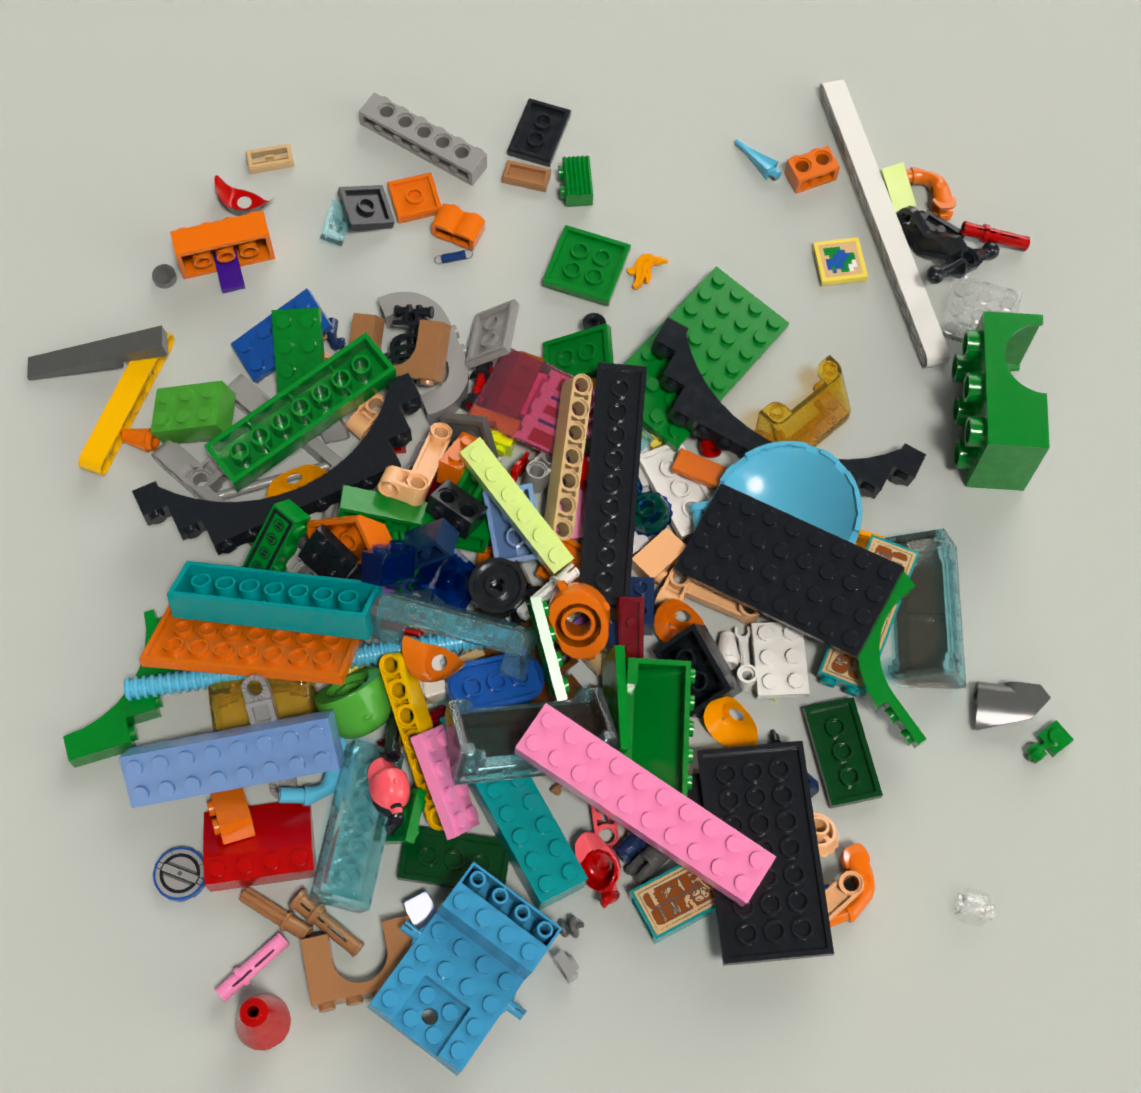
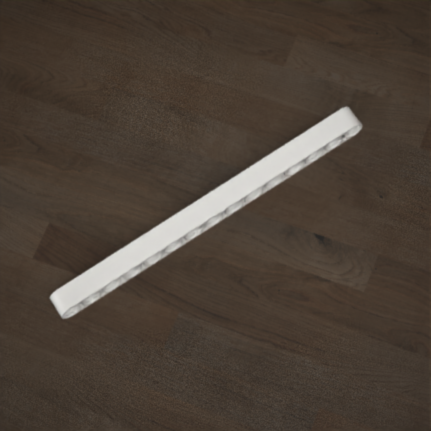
M843 79L820 83L819 93L920 361L924 368L949 363L950 353L846 83Z

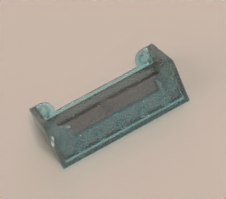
M944 528L886 537V540L920 552L910 577L915 588L902 599L894 619L896 658L892 660V664L888 665L890 679L903 688H967L957 546Z
M581 688L574 695L573 700L473 709L472 702L462 698L449 700L444 719L454 785L547 776L515 754L516 745L545 703L615 749L618 735L602 688Z

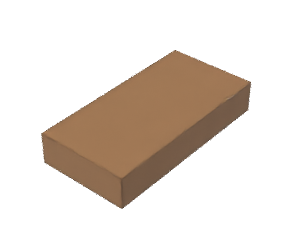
M507 160L502 183L546 192L551 177V169Z

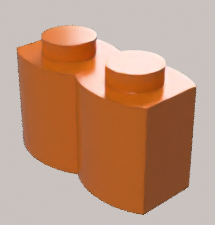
M442 204L431 224V234L447 242H453L461 248L472 251L485 230V220L479 214L463 212L460 207L454 204Z

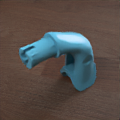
M340 737L344 757L346 760L348 752L347 744L344 738ZM345 761L339 770L323 772L322 781L318 785H304L303 788L280 787L278 802L310 806L331 795L341 784Z

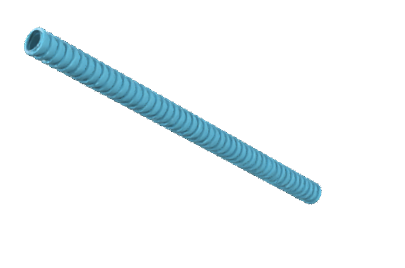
M508 623V626L500 624V627L492 625V628L484 626V629L477 627L474 631H472V628H469L467 632H464L462 629L460 633L452 631V634H448V632H444V635L436 633V636L428 634V637L425 638L421 635L418 639L415 636L412 637L423 643L440 646L451 652L455 651V654H458L461 650L465 653L468 649L475 651V648L483 650V647L491 649V646L499 648V645L502 644L503 647H506L509 643L512 646L516 643L515 629L512 623ZM396 639V642L388 640V643L380 641L379 644L372 642L369 646H367V643L363 644L362 647L358 648L350 669L357 665L358 668H361L364 664L367 667L371 663L378 665L383 655L401 652L402 641ZM177 670L174 674L170 671L166 675L159 673L158 676H155V674H151L150 677L143 675L142 678L135 676L132 680L129 677L125 678L124 692L128 701H132L135 697L137 700H140L142 696L147 699L150 695L157 697L158 694H161V696H165L166 693L173 695L174 692L181 694L184 690L188 693L191 692V689L199 691V688L207 690V687L215 689V686L223 688L225 684L230 687L232 683H235L237 686L247 676L184 670L180 673Z

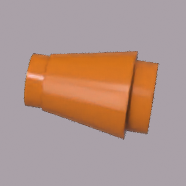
M125 428L121 434V441L145 452L155 451L160 444V440L150 433L151 428Z

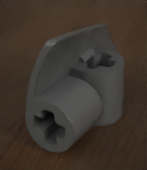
M976 682L973 694V702L977 705L974 729L978 731L1032 719L1051 697L1040 684L1006 682L1002 685Z

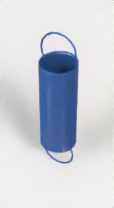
M466 250L438 255L442 257V263L468 259L466 258Z

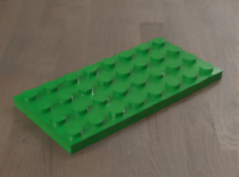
M717 266L669 316V318L689 328L686 335L693 358L705 382L720 402L790 324ZM663 322L625 362V365L647 366L643 426L676 452L693 432L685 427L676 426L668 419L679 394L668 392L659 384L670 360L660 358L655 352L651 351L653 342L664 324Z

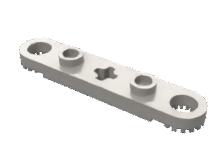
M260 674L248 675L241 685V692H243L251 725L279 720L268 679ZM255 680L261 683L262 692L258 694L251 692L249 682ZM296 778L284 780L290 783L291 787L298 788ZM280 781L269 783L270 792L275 799H278L279 790L277 783Z

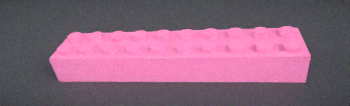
M545 703L515 747V754L742 907L748 903L776 858L775 855L547 703Z

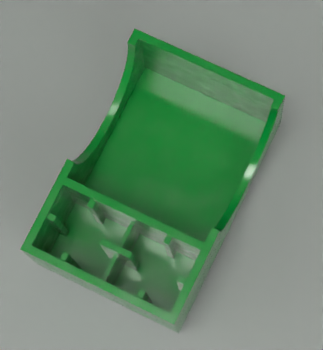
M983 311L976 329H966L964 332L962 354L955 353L951 376L953 382L963 383V396H956L953 404V424L964 425V439H957L954 448V467L965 469L966 487L1024 491L1050 448L1047 393L1036 392L1025 387L1011 374V371L1020 370V363L1039 326L1043 325V315Z

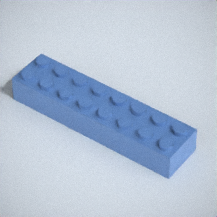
M331 709L131 747L119 757L131 807L136 808L339 770L345 761L334 710Z

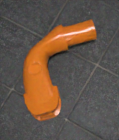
M917 167L907 169L906 173L911 185H923L930 190L932 197L930 204L931 212L946 221L950 220L953 215V208L956 206L955 196H952L945 179L937 173Z
M860 843L845 848L840 855V863L844 871H855L861 875L864 881V890L860 896L830 921V927L847 921L849 923L854 922L873 898L875 880L869 863L870 857L865 847ZM851 877L857 890L860 883L856 878Z

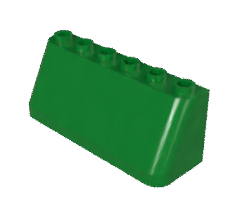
M628 657L626 660L631 748L624 755L687 797L688 790L692 789V774H688V763L692 764L693 748L689 747V737H693L694 722L690 721V710H694L695 696L690 694L691 684L695 683V668H691V661Z

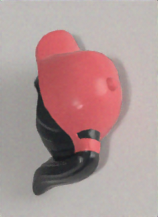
M381 757L373 761L369 766L368 785L376 810L388 818L384 827L387 834L392 836L404 822L403 809L410 799V785L407 775L403 770Z

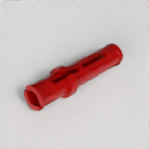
M964 221L960 228L961 236L976 238L982 243L992 241L996 244L1026 251L1030 245L1029 236L994 229L988 224L978 225Z

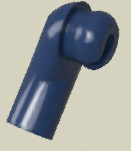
M328 318L334 327L326 333L329 345L334 351L341 350L346 346V342L343 337L337 338L339 322L336 318Z

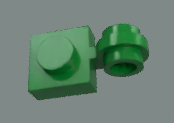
M1056 720L1035 737L1038 742L1025 751L1028 755L1026 758L1029 761L1033 760L1036 764L1047 755L1046 751L1053 758L1072 743L1074 739Z

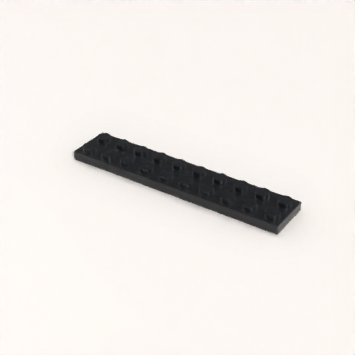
M598 362L579 583H585L594 587L604 596L610 607L617 608V597L630 596L647 366Z

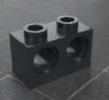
M447 479L430 495L425 512L437 520L444 518L466 540L482 524L488 506Z

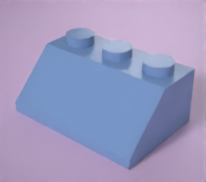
M532 483L518 485L537 510ZM482 491L484 504L488 506L486 516L494 558L502 557L513 562L518 560L522 564L539 561L488 494Z

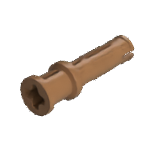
M303 889L293 899L289 909L291 911L296 910L307 920L306 923L309 926L316 925L351 954L352 957H355L364 946V943L327 914L325 906L316 903L307 895L308 891ZM333 929H335L339 934H341L346 940H344L340 935H338Z

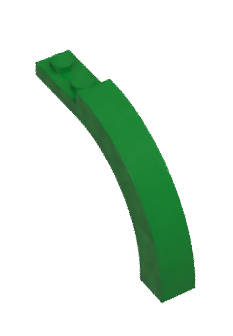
M904 571L858 660L855 659L861 688L873 710L877 711L884 706L886 709L884 714L892 724L896 723L901 730L899 734L907 745L911 744L915 749L927 738L890 689L881 667L879 650L881 632L888 614L899 601L910 594L915 588L914 583Z

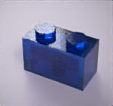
M390 540V544H375L373 548L362 551L361 582L384 586L415 577L416 547L406 545L403 540Z

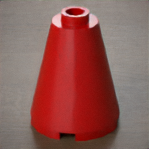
M263 993L248 998L240 1006L235 1017V1030L238 1038L244 1045L253 1050L266 1051L285 1040L290 1031L291 1016L288 1007L279 997L272 994Z

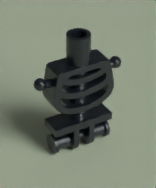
M407 304L406 307L395 305V317L405 316L404 320H393L392 325L409 328L408 333L397 335L392 339L390 343L391 353H384L388 359L391 358L393 364L399 365L411 357L417 343L419 322L423 320V317L433 319V306L423 307L417 304L416 309H413L412 304ZM404 340H407V344L400 345Z

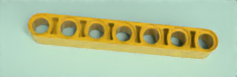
M166 332L168 335L169 355L174 344V335ZM168 356L129 362L78 460L80 468L102 476L108 472L123 443L121 441L122 431L125 428H131Z
M402 651L385 654L379 661V669L416 786L427 791L424 808L427 821L433 829L443 830L410 739L415 735L434 728L419 680L409 673L405 665ZM403 685H404V687H405V694H404V692H403V690H402V686H403ZM411 710H412L413 716H414L413 719H412V717H411V715H410V711H411Z

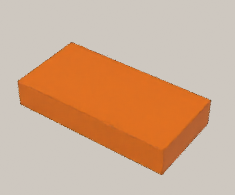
M681 448L671 472L716 490L726 467Z

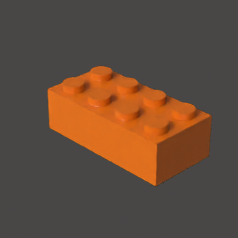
M264 211L249 212L242 216L227 217L215 222H204L197 226L182 227L175 231H170L175 255L184 279L217 272L212 251H215L219 262H230L236 257L234 246L240 267L275 259Z

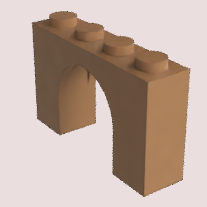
M353 313L349 344L367 332L382 351L381 345L385 319L377 315ZM420 320L417 343L413 354L407 361L399 365H393L396 368L397 377L409 373L412 380L420 381V385L434 386V382L443 383L451 326L440 321Z
M409 915L382 921L387 947V960L384 968L375 978L362 983L350 982L337 973L331 940L328 934L300 940L313 1009H319L320 1013L335 1010V1005L347 1003V1006L362 1004L365 998L375 997L410 949L413 939L399 930L406 920L411 924Z

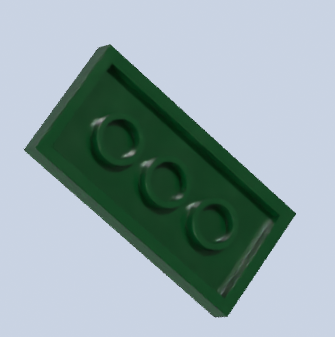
M854 697L804 707V717L830 808L881 798L883 796Z
M419 827V833L414 844H403L397 880L454 888L471 864L475 862L506 885L509 855L498 838L463 833L456 838L447 840L443 830Z

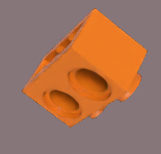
M829 146L815 148L802 155L792 156L787 160L784 173L797 194L837 180L840 166Z

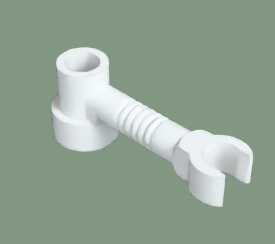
M736 626L734 634L738 642L741 659L736 678L742 690L749 691L756 683L758 676L757 669L750 664L748 644L751 629L748 626L747 635L741 636L738 634Z

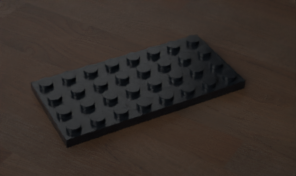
M722 483L674 567L676 573L857 660L905 570L904 566Z
M803 741L697 750L703 808L776 856L752 897L743 907L713 887L723 966L833 956L834 948Z

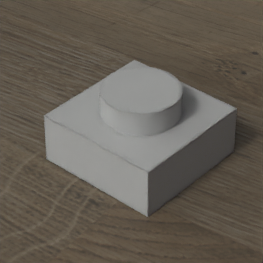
M562 950L553 957V962L568 984L578 978L576 970L579 969V966L571 954L566 956Z

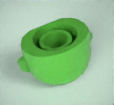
M366 667L356 670L347 675L343 685L330 684L323 688L314 698L318 712L334 710L339 735L344 739H357L379 729L386 723L392 710L380 669L377 667Z

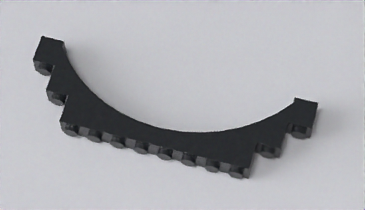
M667 317L653 342L651 351L655 352L660 358L670 360L659 384L668 392L679 394L668 419L676 426L685 427L694 432L698 438L713 442L719 449L737 455L739 459L756 447L772 443V441L747 427L718 400L705 382L693 358L686 335L689 328ZM904 443L900 449L887 454L869 458L839 459V461L852 474L860 494L875 499L888 477L892 478L895 483L908 487L915 479L926 454Z
M409 373L387 381V394L384 404L365 438L353 452L333 469L295 490L273 497L242 502H215L194 499L161 488L157 485L156 481L132 492L148 526L160 524L166 518L172 516L183 540L196 538L207 530L217 554L230 553L242 544L255 542L275 503L290 499L308 515L315 512H323L331 505L339 502L343 485L371 491L378 485L386 467L398 466L401 468V463L394 448H402L412 441L411 429L404 415H411L422 408L421 395Z

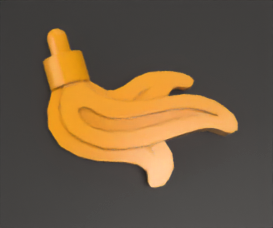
M648 253L642 254L632 268H627L629 275H636L633 290L641 288L645 279L646 284L651 281V267L654 265L662 266V263H668L669 260L662 259V256H654Z

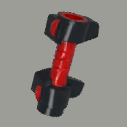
M492 361L476 366V369L471 373L469 379L475 381L472 393H469L467 398L461 403V408L466 412H473L475 407L486 408L488 399L482 394L484 384L492 383L497 374L493 369Z

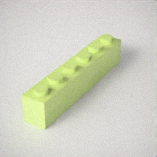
M481 437L460 451V460L550 576L555 575L572 562L574 557Z

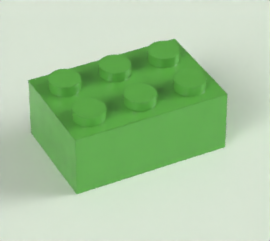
M223 381L158 388L150 433L163 443L168 439L178 444L212 440L232 426L236 393Z

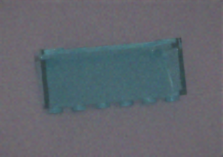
M401 591L379 595L375 599L370 612L375 639L400 645L406 627L410 626L505 653L500 667L501 674L522 680L526 679L537 644L536 632L529 626Z

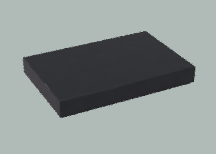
M529 98L508 147L507 155L550 167L570 119L571 110Z

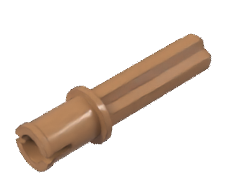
M246 888L242 891L239 898L240 902L278 925L280 931H287L300 940L311 936L314 928L296 918L294 912L285 911L251 888Z

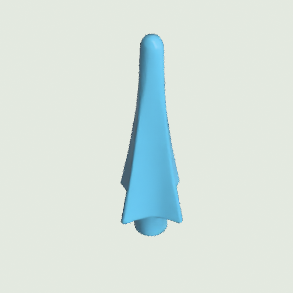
M738 139L734 141L759 169L766 180L770 176L776 180L781 177L782 172L776 168L777 160L752 149Z

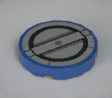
M186 847L173 848L161 855L153 871L154 885L159 893L168 900L176 902L187 901L199 895L205 887L202 856L192 848Z

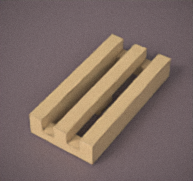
M291 144L245 151L250 174L295 167Z

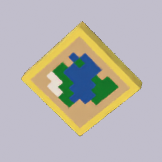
M858 237L813 242L812 248L821 286L867 281L868 274Z

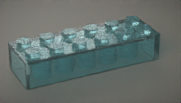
M354 739L345 746V761L339 771L309 896L310 901L358 914L370 910L387 835L384 825L388 818L378 812L373 805L368 785V769L373 761L381 757L383 758L385 747ZM400 753L401 758L399 761L393 763L399 769H402L405 753Z

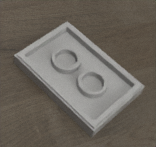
M515 299L475 315L465 362L470 369L510 354L519 304Z

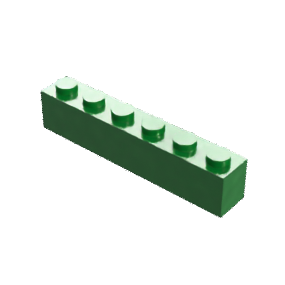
M343 485L337 510V517L362 515L385 524L389 533L398 532V535L400 531L406 533L409 530L437 520L425 512L428 502H424L420 506H411L400 500L386 497L380 492ZM486 514L482 524L466 540L459 535L455 548L484 554L490 539Z

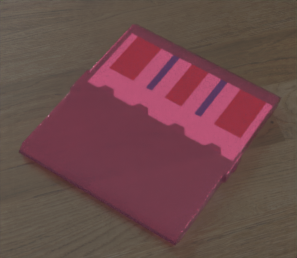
M511 348L510 354L500 357L467 415L486 416L491 429L502 433L510 439L520 441L553 456L562 385L565 380L574 376L557 369L551 364L544 361L541 362ZM575 383V387L579 391V386ZM572 406V411L576 415V410Z

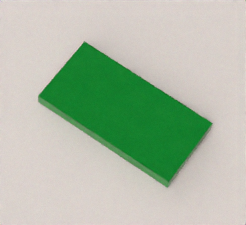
M615 645L601 660L606 743L624 755L631 748L624 645Z

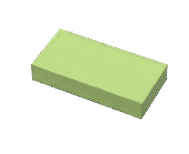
M904 163L881 169L880 173L895 212L898 213L900 209L909 205L916 207Z

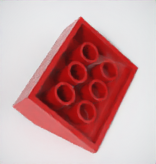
M276 802L248 806L255 836L224 845L221 834L215 835L212 819H215L216 815L210 817L209 812H204L205 886L210 892L318 877L311 805L302 806V804Z

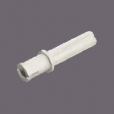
M569 563L556 576H551L549 582L530 598L541 596V600H546L548 603L552 594L558 589L556 582L564 580L567 584L571 583L580 576L579 570L576 567L572 570L574 565ZM524 602L517 608L516 612L521 619L528 620L530 617L526 602Z

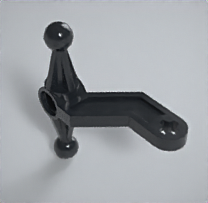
M914 206L904 207L897 214L903 233L916 254L945 259V262L940 267L931 266L927 269L925 277L930 284H938L944 277L962 278L969 272L976 270L985 259L993 260L999 255L1000 249L995 242H986L981 249H972L966 245L962 236L931 231L919 210ZM908 215L911 216L909 222L907 221Z

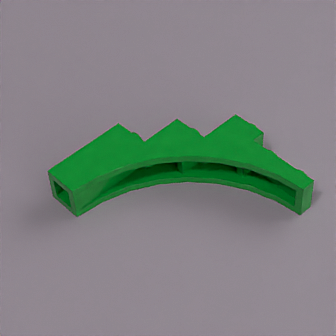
M154 609L144 612L146 625L145 647L162 618L157 616ZM140 664L136 676L142 678L143 675L150 677L151 674L158 676L159 673L166 675L170 671L174 674L177 670L141 667ZM124 694L117 704L101 718L80 730L63 736L68 761L76 768L123 754L128 748L136 747L135 741L139 740L135 724L162 717L160 708L164 706L161 694H158L157 697L150 695L147 699L142 696L140 700H137L135 697L132 701H128Z

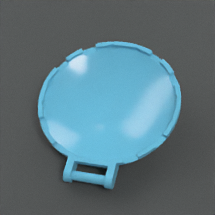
M779 441L764 444L745 453V456L734 465L731 464L720 478L716 491L722 483L855 544L862 523V500L858 486L850 471L846 469L839 459L823 448L819 449L799 441ZM711 500L689 505V512L693 516L694 531Z

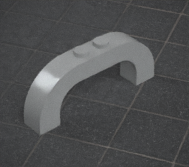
M395 292L378 297L379 310L383 319H385L387 329L394 327L392 325L393 320H404L405 316L395 317V305L406 307L407 304H412L413 309H416L417 304L423 307L433 306V319L423 317V320L440 321L451 326L444 310L434 300L424 295L413 292ZM452 325L445 366L448 372L446 381L439 388L421 394L422 409L430 426L441 422L440 417L445 412L456 413L460 409L462 401L468 395L469 371L468 366L465 364L467 350L465 345H460L458 341L460 336L456 325Z

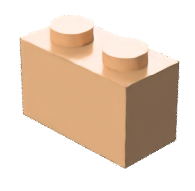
M666 527L632 558V571L638 577H654V585L656 583L660 585L667 579L671 569L675 567L686 545Z

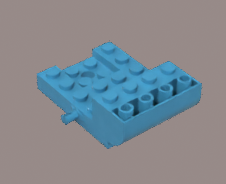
M473 862L426 926L418 930L406 920L399 929L413 939L410 949L367 1008L457 1076L467 1065L501 1014L508 1011L518 1018L519 1021L522 1019L527 1010L514 1002L516 992L523 981L534 971L562 930V927ZM431 1010L435 1013V1024L428 1025L423 1022V1011Z

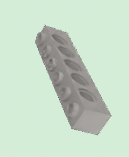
M373 93L359 110L362 126L471 186L475 184L487 168V154L481 148L474 147L466 143L464 139L453 136L444 128L431 124L424 117L417 116L407 108L396 105L385 96Z

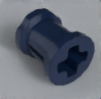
M630 831L627 832L628 836L617 846L614 845L612 847L618 858L625 865L630 863V859L640 849L644 850L647 847L641 838Z

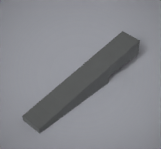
M161 325L28 357L27 378L31 381L123 368V362L168 356V335Z

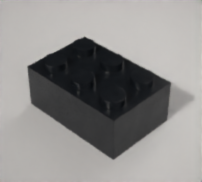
M693 623L653 650L657 659L691 661V668H695V683L691 684L690 694L695 696L694 710H690V717L703 718L708 703L726 696L733 698L743 691L705 625Z

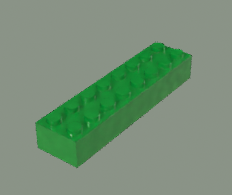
M365 332L205 444L206 452L236 492H239L387 387V381L397 378L396 368L367 332Z

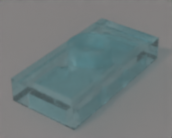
M331 200L320 239L342 246L348 225L341 203Z

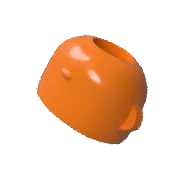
M564 580L556 582L558 589L552 594L548 606L550 615L547 616L548 626H553L556 634L555 642L564 653L572 658L593 660L595 655L599 654L606 647L609 638L610 605L597 589L588 584L578 582L567 584ZM573 612H583L588 615L590 620L585 624L578 625L568 621L567 617Z

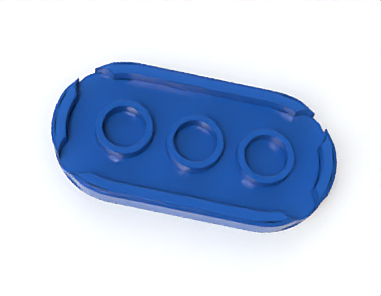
M511 652L465 662V665L458 672L447 678L445 691L448 700L457 710L465 714L477 715L533 701L542 691L545 683V673L541 664L535 658L531 659L527 656L528 654L523 652Z

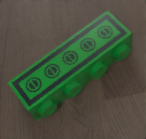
M290 499L273 504L242 567L286 572V565L289 559L296 553V546L300 538L306 534L308 530L307 525L311 517Z

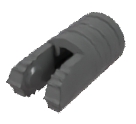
M649 844L625 868L624 872L632 876L646 864L641 872L637 874L635 881L642 885L669 857Z

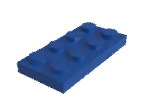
M306 288L277 310L321 307L311 291ZM321 308L324 336L334 327ZM272 314L231 343L249 375L256 383H259L276 370Z

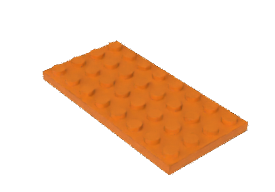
M168 605L139 660L141 667L238 676L260 674L265 678L343 685L361 640L174 618L170 605Z

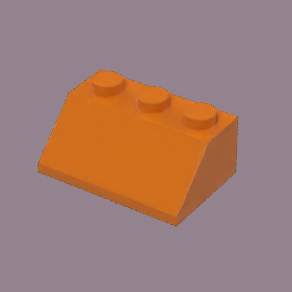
M362 515L310 520L307 525L308 530L306 533L309 539L319 526L325 525L360 559L357 564L379 562L395 547L385 524Z

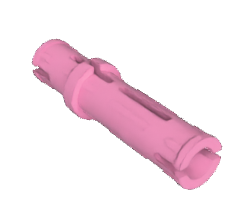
M277 933L241 967H235L232 970L234 973L214 990L226 1003L244 985L247 987L250 984V979L288 947V942L280 933Z

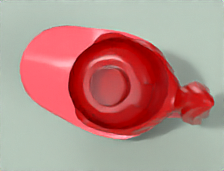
M590 831L582 833L575 842V855L588 877L586 884L591 889L602 894L599 899L600 905L606 908L609 904L618 901L620 897L616 885L620 876V861L615 850L608 846L596 833Z

